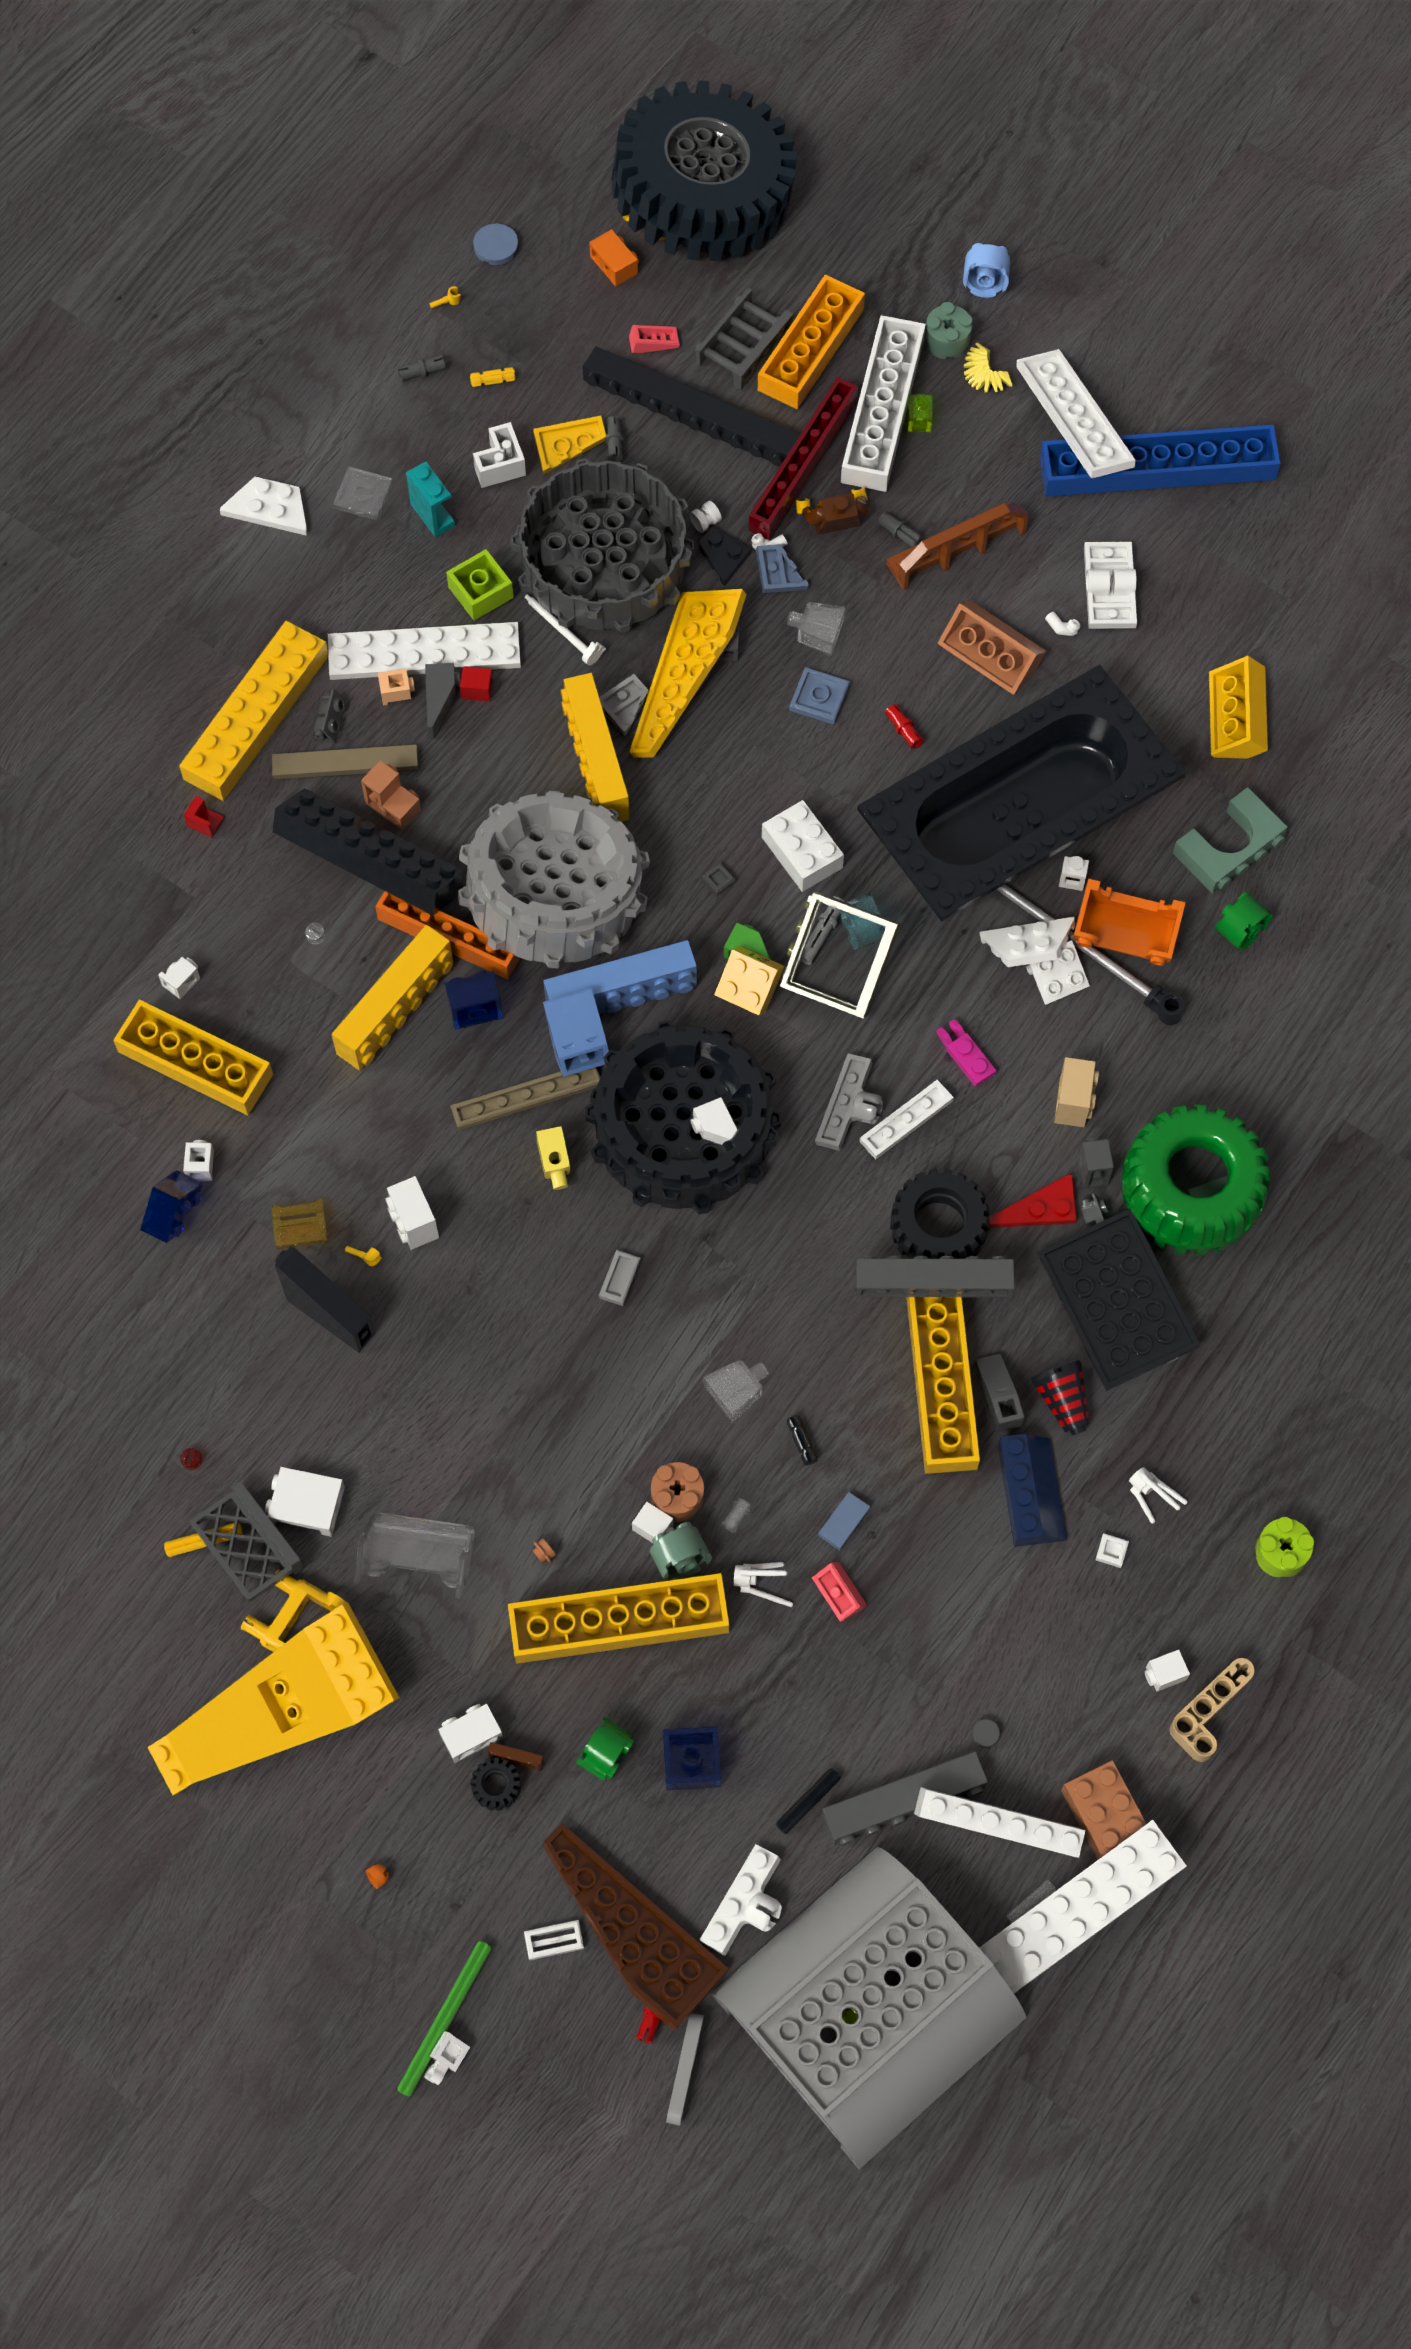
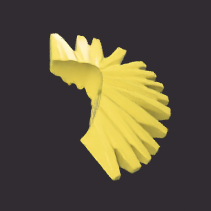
M976 342L977 348L971 347V352H968V356L965 357V360L969 361L964 364V368H969L964 371L965 379L969 380L968 384H972V388L976 387V390H980L985 385V393H988L991 384L995 392H998V388L1003 391L1002 382L1012 387L1008 372H993L990 369L991 350Z

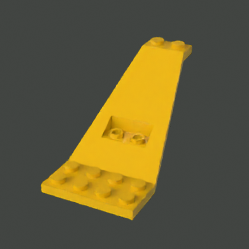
M347 1602L304 1628L169 1734L150 1745L148 1749L172 1795H175L198 1781L360 1723L399 1699V1696Z

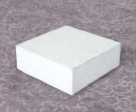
M1103 1533L1095 1560L1121 1568L1129 1541Z

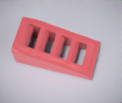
M632 325L629 334L632 353L675 349L680 346L677 327ZM666 335H669L670 340H666Z

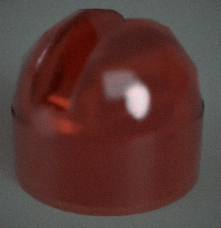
M187 1448L182 1452L180 1461L185 1469L196 1470L202 1464V1456L197 1449ZM189 1453H193L189 1464L187 1463Z

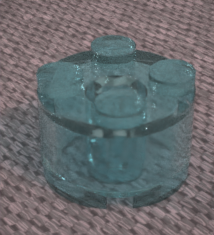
M870 893L845 901L880 915ZM839 909L841 922L844 929L848 931V938L853 950L881 941L885 931L884 926L881 927L880 924Z

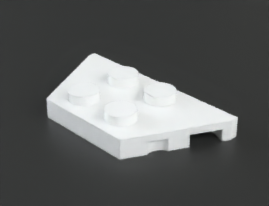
M254 477L220 508L222 516L302 535H307L308 533L300 488L297 486Z
M1074 917L982 931L980 932L981 942L983 944L987 943L991 947V952L1000 957L1007 967L1057 960L1062 952V947L1068 941L1069 931L1075 928Z

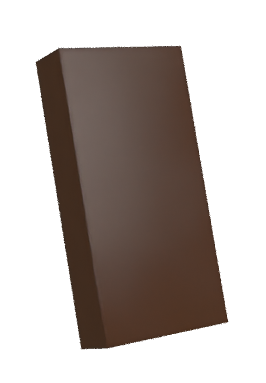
M490 1742L488 1754L491 1759L499 1758L501 1761L505 1759L510 1764L537 1771L542 1770L544 1764L542 1755Z

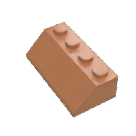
M971 600L959 603L937 643L1013 695L1035 673L1047 652Z

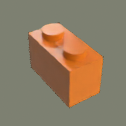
M612 229L589 242L590 257L615 287L638 274L639 259L637 255L626 247L623 238L617 236Z

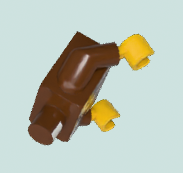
M862 487L860 490L852 489L850 494L822 499L814 509L810 507L809 498H805V501L796 500L797 514H802L810 525L815 526L817 535L859 527V516L863 517L869 511L865 487Z

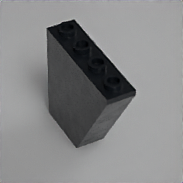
M291 1245L287 1251L283 1250L276 1258L275 1268L287 1301L360 1353L375 1335L371 1317L295 1247Z

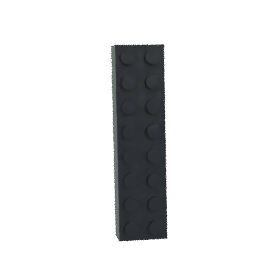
M304 788L275 808L273 833L432 916L458 897V890L462 889L464 870L375 825L371 821L355 815L353 812L334 804L332 801L324 799L310 790Z

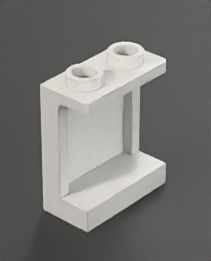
M280 1467L279 1475L275 1474L273 1477L272 1490H274L272 1500H267L265 1514L273 1524H276L277 1521L320 1530L322 1535L332 1537L345 1489L343 1480Z

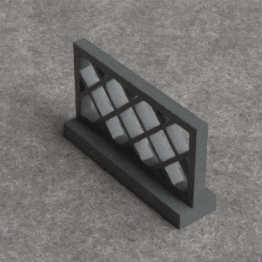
M240 1481L232 1486V1492L191 1519L189 1523L250 1603L291 1573L296 1575L302 1571L303 1566L300 1558ZM233 1501L237 1506L236 1516L222 1515L223 1507ZM205 1519L216 1520L213 1532L203 1531L198 1524ZM220 1520L234 1522L232 1534L218 1532ZM239 1522L251 1524L250 1536L237 1534ZM217 1538L231 1539L228 1551L215 1548ZM235 1540L249 1541L247 1553L233 1552ZM253 1543H265L267 1545L266 1555L251 1554ZM232 1557L246 1559L243 1571L230 1568ZM250 1559L264 1561L262 1573L248 1572ZM269 1561L279 1562L284 1567L276 1575L266 1574ZM246 1577L261 1578L259 1587L249 1593L245 1588Z

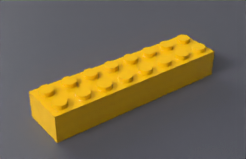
M285 621L179 765L183 780L224 801L329 657L326 641Z
M906 1297L925 1474L977 1470L980 1458L962 1297Z
M721 1573L508 1604L516 1664L729 1633V1620Z

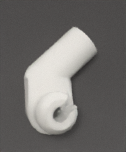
M1055 612L1049 613L1045 618L1058 635L1074 636L1080 629V623L1077 620H1069L1068 623L1062 622Z

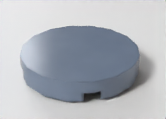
M498 223L482 227L475 234L473 240L474 252L478 259L482 262H489L490 265H502L511 261L519 248L517 235L513 229Z

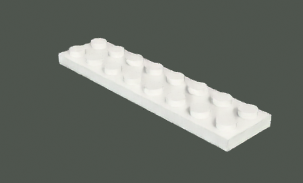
M1059 349L1017 360V369L1091 479L1135 467L1134 457Z
M518 622L328 634L330 680L378 677L380 672L406 669L407 675L426 674L425 664L454 663L455 672H462L464 666L492 670L521 668Z
M1152 1820L979 1948L994 1964L996 1970L1015 1994L1181 1872L1187 1865L1154 1820Z

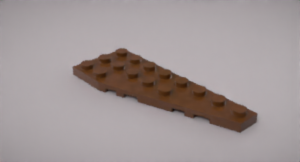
M561 1823L544 1841L543 1848L632 1995L675 2032L724 1977L729 1968Z

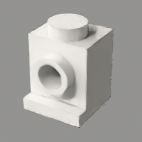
M1065 856L1059 887L1083 891L1089 860H1083L1079 856ZM1072 877L1080 879V881H1074L1065 878Z
M181 957L177 962L169 966L166 974L161 972L158 975L162 986L180 1000L200 980L197 970L198 965L188 957L186 959Z
M195 1140L193 1143L186 1142L183 1171L187 1180H213L214 1149L211 1143L204 1140Z

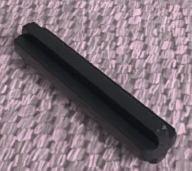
M830 1768L777 1821V1828L782 1833L787 1834L840 1781V1775Z

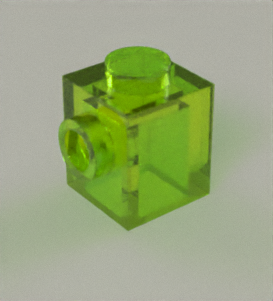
M909 395L908 432H931L932 395Z

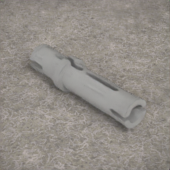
M828 905L825 912L820 914L818 917L819 922L810 935L801 958L802 963L806 965L812 964L829 932L838 924L837 919L842 910Z

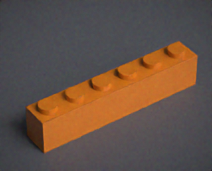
M384 891L375 906L378 920L414 937L418 935L425 925H428L450 940L453 955L506 980H509L520 961L519 957L503 949L495 951L489 947L488 936L484 932L482 933L480 929L444 912L439 911L432 916Z

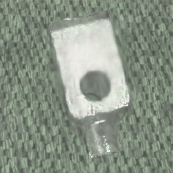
M809 602L806 605L804 614L790 611L787 625L798 628L797 641L832 657L845 621L846 607Z
M738 1360L706 1375L703 1378V1386L729 1420L735 1423L762 1396L763 1387L759 1381L768 1376L769 1373L761 1362L748 1369L742 1360Z

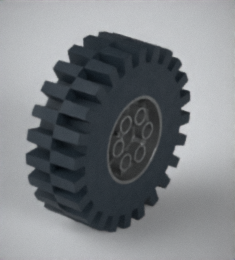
M686 81L675 83L673 97L662 86L655 89L653 101L644 95L638 100L636 110L630 108L627 111L624 124H620L611 178L613 180L612 195L613 199L618 198L617 209L620 215H629L628 226L634 232L646 227L644 240L653 246L661 237L666 238L664 252L675 255L681 244L688 246L687 259L698 260L700 248H708L710 261H719L722 258L724 247L727 246L733 258L743 256L745 244L753 251L760 248L764 236L771 239L777 232L778 224H783L796 173L797 151H793L794 139L791 133L784 134L785 122L780 116L770 120L771 107L763 102L755 109L751 108L753 95L749 92L743 91L739 98L734 100L730 98L732 86L721 83L719 94H710L709 81H698L696 93H690Z

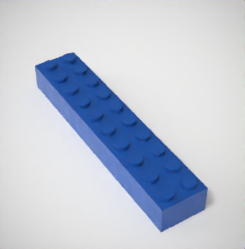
M1274 425L1121 435L1119 437L1135 459V467L1092 479L1066 440L1042 441L1040 451L1045 497L1276 480L1281 464Z

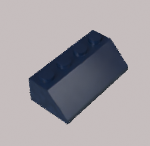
M1030 1434L1000 1437L998 1452L1014 1547L1066 1541L1067 1537L1050 1438Z

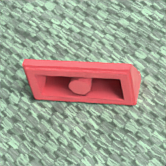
M831 1562L812 1577L840 1622L867 1606L839 1562Z

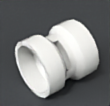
M707 501L702 505L701 509H695L689 513L693 526L700 533L706 531L709 525L717 524L722 520L719 509L712 501Z

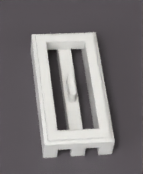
M579 1920L524 1931L529 1960L584 1949ZM575 1929V1933L531 1941V1937ZM577 1939L575 1944L533 1952V1948Z

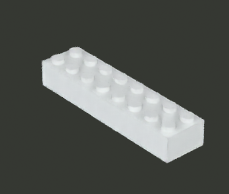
M880 316L842 464L841 483L887 491L924 342L926 324Z

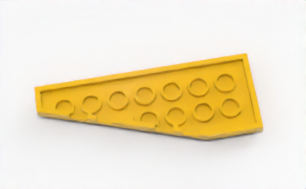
M743 589L681 593L629 751L633 758L654 757L734 635L747 595Z

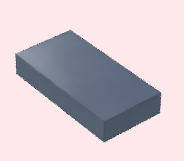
M848 1492L820 1530L818 1536L840 1551L870 1510V1506Z

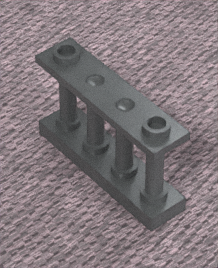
M747 288L743 294L738 295L732 308L706 339L697 344L695 348L696 364L700 366L708 357L732 371L734 375L733 386L742 390L771 355L793 323V313L785 310L781 316L775 317L752 303V289ZM745 311H748L771 324L772 327L767 332H761L739 318ZM734 326L759 342L755 347L749 348L728 336L727 333ZM719 342H722L746 356L742 363L737 364L713 349Z

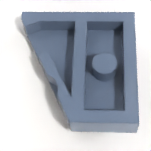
M780 544L757 546L756 555L763 593L808 589L809 584L807 580L801 578L796 571V565L787 557V553Z

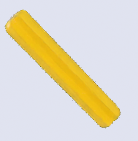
M234 1523L219 1527L218 1532L232 1534ZM239 1523L237 1534L243 1535L242 1527ZM197 1533L164 1543L165 1552L168 1557L207 1547ZM217 1538L216 1544L229 1541L231 1539Z

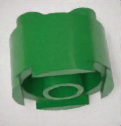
M1245 891L1234 905L1229 903L1223 909L1221 914L1224 917L1216 923L1214 929L1235 948L1243 951L1258 938L1256 935L1261 929L1264 931L1273 918V914L1250 893Z
M606 1717L601 1721L605 1727L599 1725L584 1748L581 1756L585 1759L578 1758L575 1763L602 1781L605 1778L608 1780L612 1778L620 1765L616 1762L618 1756L625 1757L634 1743V1740L630 1738L632 1735L630 1732Z

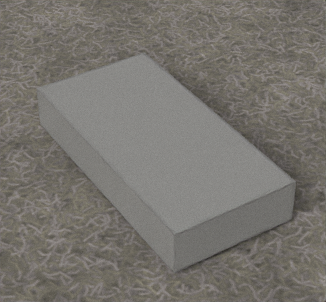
M616 1250L599 1298L624 1306L641 1258Z

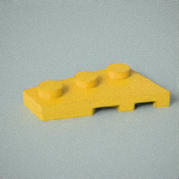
M601 416L533 429L543 475L603 443L606 438Z

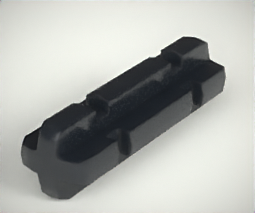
M795 1415L787 1419V1425L789 1430L792 1431L791 1435L799 1453H802L801 1458L804 1465L808 1466L817 1462V1455L812 1450V1444L805 1427L802 1428L803 1423L800 1416Z

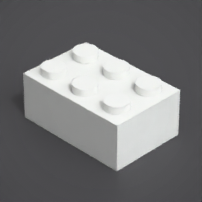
M803 800L762 823V839L802 892L843 868L844 854Z

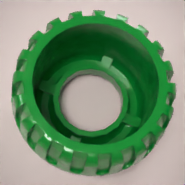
M1195 1104L1193 1109H1187L1186 1105L1176 1106L1170 1114L1163 1111L1156 1115L1151 1123H1147L1141 1129L1130 1145L1122 1170L1123 1202L1127 1203V1209H1131L1145 1237L1148 1235L1154 1238V1245L1163 1249L1167 1245L1175 1248L1174 1253L1178 1255H1185L1186 1251H1194V1256H1205L1210 1249L1218 1253L1227 1249L1231 1243H1237L1260 1217L1268 1196L1270 1168L1267 1167L1268 1156L1264 1147L1259 1148L1260 1138L1254 1130L1248 1132L1245 1129L1246 1122L1238 1116L1232 1119L1226 1116L1227 1110L1219 1107L1215 1111L1206 1110L1205 1104ZM1186 1147L1208 1150L1224 1161L1228 1172L1227 1184L1220 1192L1209 1197H1195L1186 1194L1175 1186L1169 1175L1168 1164L1170 1159L1178 1151Z

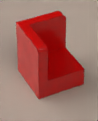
M464 666L460 682L461 698L490 702L493 684L492 669Z
M195 796L184 813L187 827L213 838L224 820L222 815L207 809L205 800L198 796Z

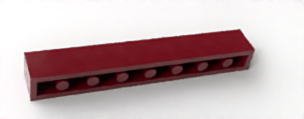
M839 377L836 378L749 514L750 532L762 534L765 539H771L857 403V385Z

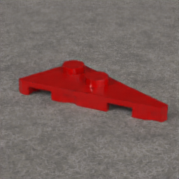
M1072 1174L1062 1177L988 1217L990 1219L988 1228L1075 1224L1076 1212Z

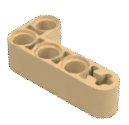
M1238 1658L1234 1660L1179 1712L1172 1721L1169 1729L1171 1736L1194 1760L1205 1762L1216 1751V1739L1204 1725L1249 1683L1255 1670L1253 1664L1248 1659ZM1241 1669L1244 1670L1245 1674L1240 1675L1236 1679V1681L1233 1682L1232 1678L1235 1675V1673L1237 1671H1240ZM1219 1685L1225 1687L1228 1695L1224 1697L1218 1695L1215 1687ZM1200 1703L1206 1705L1209 1713L1206 1715L1200 1714L1196 1709V1705ZM1177 1723H1187L1190 1727V1732L1183 1733L1179 1731ZM1200 1741L1207 1743L1209 1752H1200L1196 1743Z

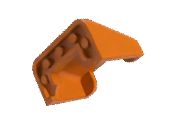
M1088 879L1073 937L1077 941V945L1085 948L1095 946L1148 959L1150 963L1158 966H1164L1165 963H1169L1172 959L1186 902L1173 899L1172 904L1164 905V900H1160L1158 903L1113 892L1111 887H1107L1105 891L1104 888L1099 887L1100 881Z

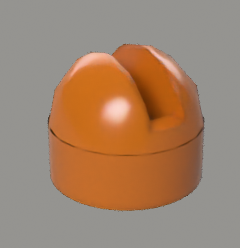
M382 1864L373 1865L365 1871L368 1879L376 1889L383 1886L389 1879V1872L385 1871L387 1868Z

